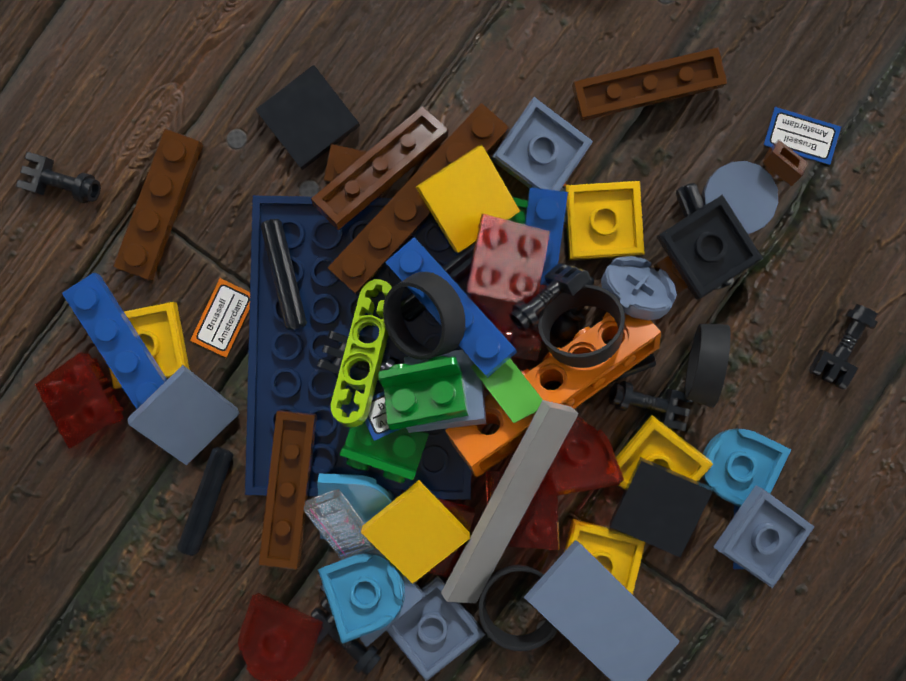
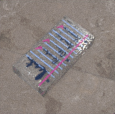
M340 489L305 501L303 511L341 560L375 549V546L361 533L364 522Z

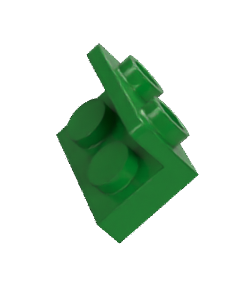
M436 356L424 363L414 365L396 364L391 366L389 370L378 372L379 381L384 388L387 424L391 430L469 416L463 374L456 357Z
M364 421L361 425L350 428L340 456L348 458L346 464L365 471H368L369 466L384 470L383 477L395 482L404 483L406 478L414 480L429 432L409 433L407 428H401L374 441Z

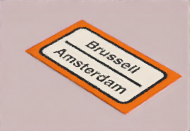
M220 278L190 341L227 358L250 309V292Z

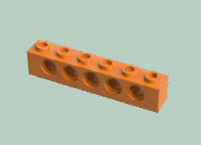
M607 312L602 321L592 328L588 326L581 329L574 336L572 342L562 349H557L573 354L596 351L606 345L605 341L614 338L618 331V325L615 319ZM624 313L625 322L622 343L616 353L607 361L593 367L576 368L559 362L549 352L543 358L542 363L532 370L525 369L521 372L543 400L570 406L574 409L659 349L661 331L651 320L634 318ZM549 381H558L562 384L555 390H547L543 387ZM490 393L484 398L486 424L447 428L445 431L454 448L477 478L517 450L536 412L513 423ZM493 423L500 426L494 434L485 435L481 433L482 429L488 424Z

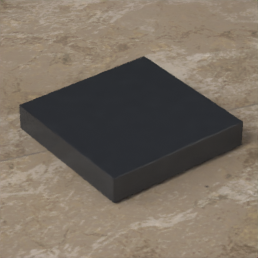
M315 65L311 66L255 109L302 170L331 148V144L336 145L360 126L357 119Z
M723 194L656 236L696 300L701 299L763 259Z
M640 457L610 520V527L681 557L713 492L712 488Z

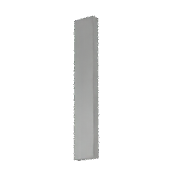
M542 400L441 592L447 602L476 603L579 414L572 407Z

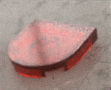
M577 417L545 475L552 497L615 486L624 481L613 448L602 430L597 431L593 426L584 422L585 420L581 417Z
M260 593L254 594L238 639L239 650H242L244 660L248 666L246 669L259 681H288L296 677L309 663L323 622Z

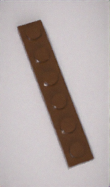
M480 103L330 264L328 269L358 295L362 287L371 281L386 265V261L398 252L432 215L416 186L477 146L483 145L485 151L489 154L508 133L509 127L485 105Z

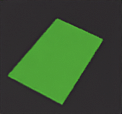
M511 359L507 360L488 378L476 364L470 366L513 423L538 410L543 399Z

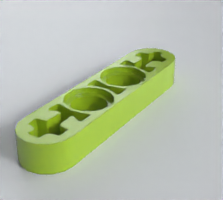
M381 279L367 282L360 291L331 401L332 415L346 427L361 425L369 415L378 380V372L381 368L389 336L384 318L379 319L373 316L375 306L370 297H377L379 291H382L386 298L388 292L392 289L391 285ZM380 300L376 312L380 318L383 317L385 300ZM368 325L378 327L379 336L374 342L363 343L360 341L359 334L364 327ZM359 361L369 364L370 372L365 379H351L350 369L352 365ZM347 385L357 390H365L363 394L356 390L354 403L359 407L358 412L352 411L349 417L341 409L342 405H349L353 393L346 389Z

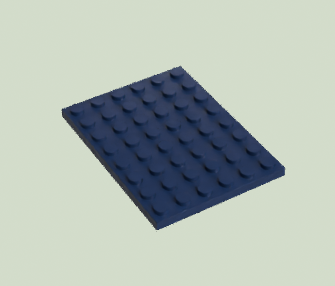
M253 195L245 495L267 496L276 412L282 410L317 414L308 496L318 497L319 473L371 477L377 480L376 484L383 487L386 491H391L394 498L400 496L420 480L437 499L471 500V470L450 442L445 431L446 429L426 431L429 432V436L414 480L406 478L404 483L395 482L383 477L384 470L369 466L368 471L346 464L348 458L340 456L341 449L345 445L351 427L342 425L331 412V401L338 374L318 367L317 363L319 358L334 362L335 356L322 352L324 344L339 349L341 342L329 339L327 337L329 330L349 336L359 294L356 295L328 267L392 198H376L341 229L337 230L313 206L312 197ZM433 215L404 244L406 245L415 237L442 268L462 252L457 253L453 250ZM279 219L283 225L307 321L306 326L300 329L287 330L284 324L260 227L261 223L266 220ZM387 264L372 279L384 280L392 288L401 282ZM474 269L459 281L457 285L475 303ZM406 286L403 290L401 301L412 293ZM379 291L377 297H370L375 306L373 316L383 319L376 312L379 301L385 300L383 292ZM427 309L411 321L403 318L409 333L419 344L430 350L437 348L441 339L442 326ZM374 325L364 327L359 334L360 341L363 343L374 342L379 336V328ZM388 336L382 362L386 363L390 357L399 360V364H404V357L408 356L400 351L390 336ZM458 345V347H457L456 349H454L453 351H455V350H462V349H461L460 346ZM355 367L350 369V377L354 380L365 379L369 374L368 371L365 372V370ZM379 377L374 396L384 392L383 386L380 385ZM347 385L346 389H349L353 394L350 404L342 405L341 409L349 417L352 411L358 409L354 403L357 389ZM357 390V391H359L360 393L363 394L365 390Z

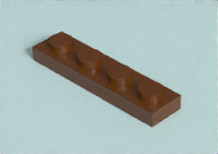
M719 47L574 81L572 88L580 121L723 88L727 84Z
M422 106L311 198L313 206L337 230L341 229L448 138V129Z
M164 129L113 267L153 281L202 150L203 144L200 141Z
M282 410L276 412L259 565L298 569L300 566L317 414Z

